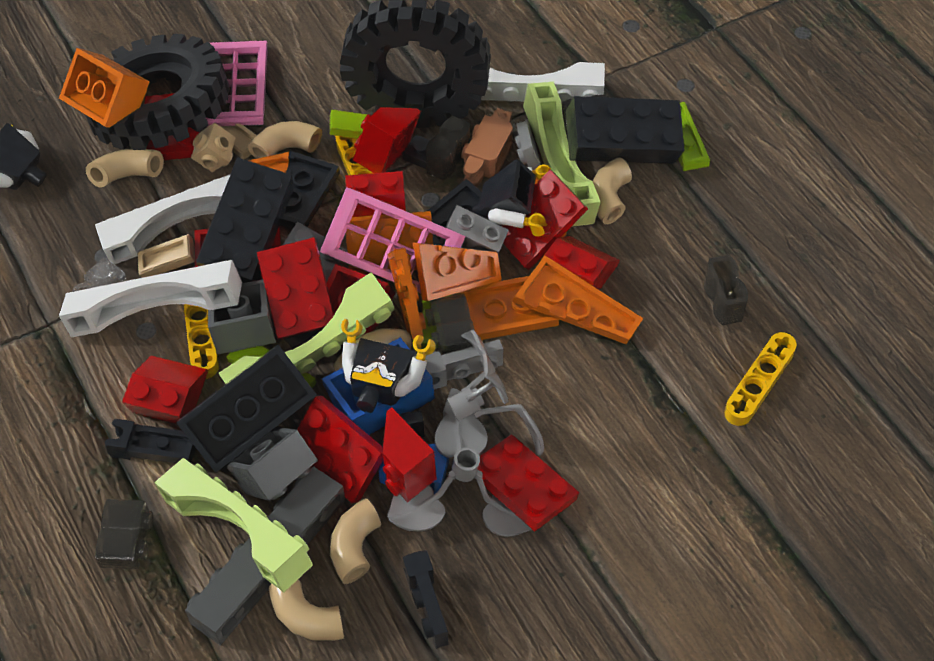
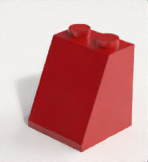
M403 171L345 175L346 187L406 211ZM358 203L352 217L373 216L375 210Z

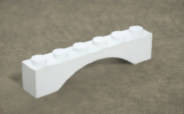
M578 62L566 69L543 75H516L490 68L488 87L485 96H482L481 100L524 102L528 84L553 81L561 103H570L574 96L603 97L605 63Z
M230 175L95 224L103 251L111 266L137 257L139 251H142L156 236L169 227L189 218L214 214Z
M228 260L66 293L59 317L71 338L98 333L110 324L128 315L156 306L188 304L210 311L238 305L242 281L233 261Z

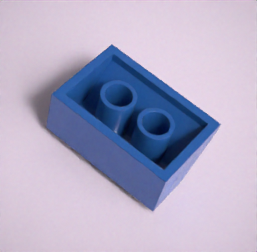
M401 337L389 343V345L410 350ZM343 368L322 378V383L333 405L368 435L385 426L386 413L391 407L398 414L412 412L435 399L433 379L426 369L419 387L404 397H400L395 405L390 406L377 403L372 413L364 412L357 407L356 404L359 398L353 395L352 386L346 382Z

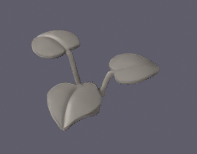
M474 330L462 334L461 337L468 340L481 355L484 371L467 387L461 389V392L447 399L456 419L460 421L474 414L475 418L486 414L515 411L524 420L535 445V454L538 457L541 456L544 451L542 435L532 417L521 404L480 409V406L485 404L481 394L494 386L504 404L509 402L502 380L496 374L494 365L481 338ZM484 378L490 380L483 387L475 388Z
M452 409L442 419L435 434V445L440 454L445 457H454L452 471L449 472L447 479L436 494H434L432 487L429 485L408 503L401 495L397 497L394 495L387 516L390 522L404 530L426 531L432 529L442 521L445 515V507L438 499L443 496L453 479L456 478L459 481L468 482L475 478L484 501L489 503L484 508L482 517L486 527L491 532L503 537H512L532 530L494 495H492V498L488 495L482 479L483 473L478 470L480 463L479 454L486 448L488 441L487 432L475 416L470 415L458 421Z

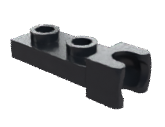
M114 419L112 421L116 435L119 438H109L105 441L106 451L111 457L128 460L133 457L169 463H178L184 458L188 462H192L196 447L183 431L138 425L134 421Z
M423 550L402 557L405 566L403 570L409 589L412 592L416 609L422 608L425 618L421 619L426 639L432 637L436 649L448 645V630L432 586L434 584V571L428 552Z

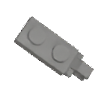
M528 119L523 122L513 124V135L518 147L517 152L520 161L524 165L528 164V167H532V170H536L541 164L532 129Z

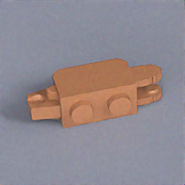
M497 108L491 116L484 115L480 125H475L470 143H465L461 157L464 159V180L467 179L475 187H478L483 177L491 178L500 171L513 146L512 112Z

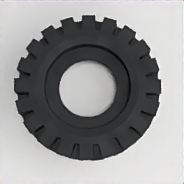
M382 0L369 4L368 12L362 9L354 16V21L349 24L345 34L340 60V75L342 81H346L345 89L351 97L358 96L357 104L366 111L375 106L374 113L380 107L419 109L421 114L416 128H429L431 117H433L438 127L450 124L451 115L459 121L468 115L469 108L472 110L477 108L481 103L482 96H485L488 87L491 54H489L490 45L487 37L482 38V28L476 21L468 24L469 15L460 8H457L448 16L450 3L442 0H436L432 9L426 8L427 0H412L411 7H407L405 0H389L388 7ZM409 41H417L420 47L435 52L438 49L445 59L446 67L444 72L433 81L425 83L409 82L399 78L389 69L386 61L388 51L391 48L406 46L409 44Z
M165 34L152 36L150 45H146L144 39L131 42L133 48L131 51L121 46L111 52L114 62L150 81L149 85L157 82L156 79L166 77V80L182 81L180 90L163 100L141 105L140 108L110 128L101 125L87 115L85 116L93 134L97 135L99 140L105 144L112 142L115 148L125 150L131 144L133 150H146L150 140H152L155 148L168 146V136L171 135L174 136L177 142L190 137L187 130L188 127L197 132L208 126L206 118L216 119L222 112L220 106L226 105L228 101L229 83L218 51H215L214 46L209 42L203 43L201 38L192 36L187 40L185 34H173L168 42Z

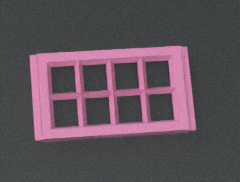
M267 41L210 43L214 46L215 51H218L219 56H233V63L222 64L224 71H232V79H227L229 87H231V95H228L227 103H230L229 112H221L216 119L206 118L208 126L213 123L219 126H235V124L263 125L268 53ZM238 55H258L257 62L238 63ZM257 70L256 78L237 79V71ZM256 86V93L252 95H236V87ZM255 102V111L235 112V103Z
M346 187L320 253L366 272H372L373 275L394 283L392 272L387 269L389 264L388 253L394 249L406 248V252L412 255L410 260L411 275L416 265L414 250L397 243L405 223L422 229L417 243L424 244L428 234L432 233L446 239L444 246L461 248L465 236ZM358 203L375 210L367 230L350 224ZM381 213L399 220L391 240L374 234ZM347 229L365 236L357 256L339 249ZM371 239L388 245L380 266L363 259ZM412 279L413 284L415 283L417 287L418 293L421 294L419 282Z

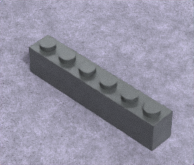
M313 466L305 477L296 480L294 488L286 497H281L277 501L273 512L267 518L271 522L274 520L279 521L290 536L298 535L308 545L345 502L343 486ZM250 538L244 544H240L235 548L231 559L223 568H218L212 574L209 584L201 593L198 592L192 596L185 610L190 624L220 646L265 595L272 584L262 576L252 558Z

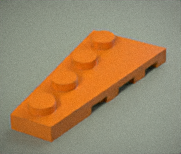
M545 255L512 301L623 344L628 343L643 320L641 316Z

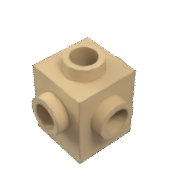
M213 123L198 133L194 139V150L191 158L211 172L216 171L222 166L225 167L232 160V149L236 137L216 123Z

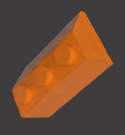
M76 48L59 99L101 125L110 128L141 107L150 81L102 54Z

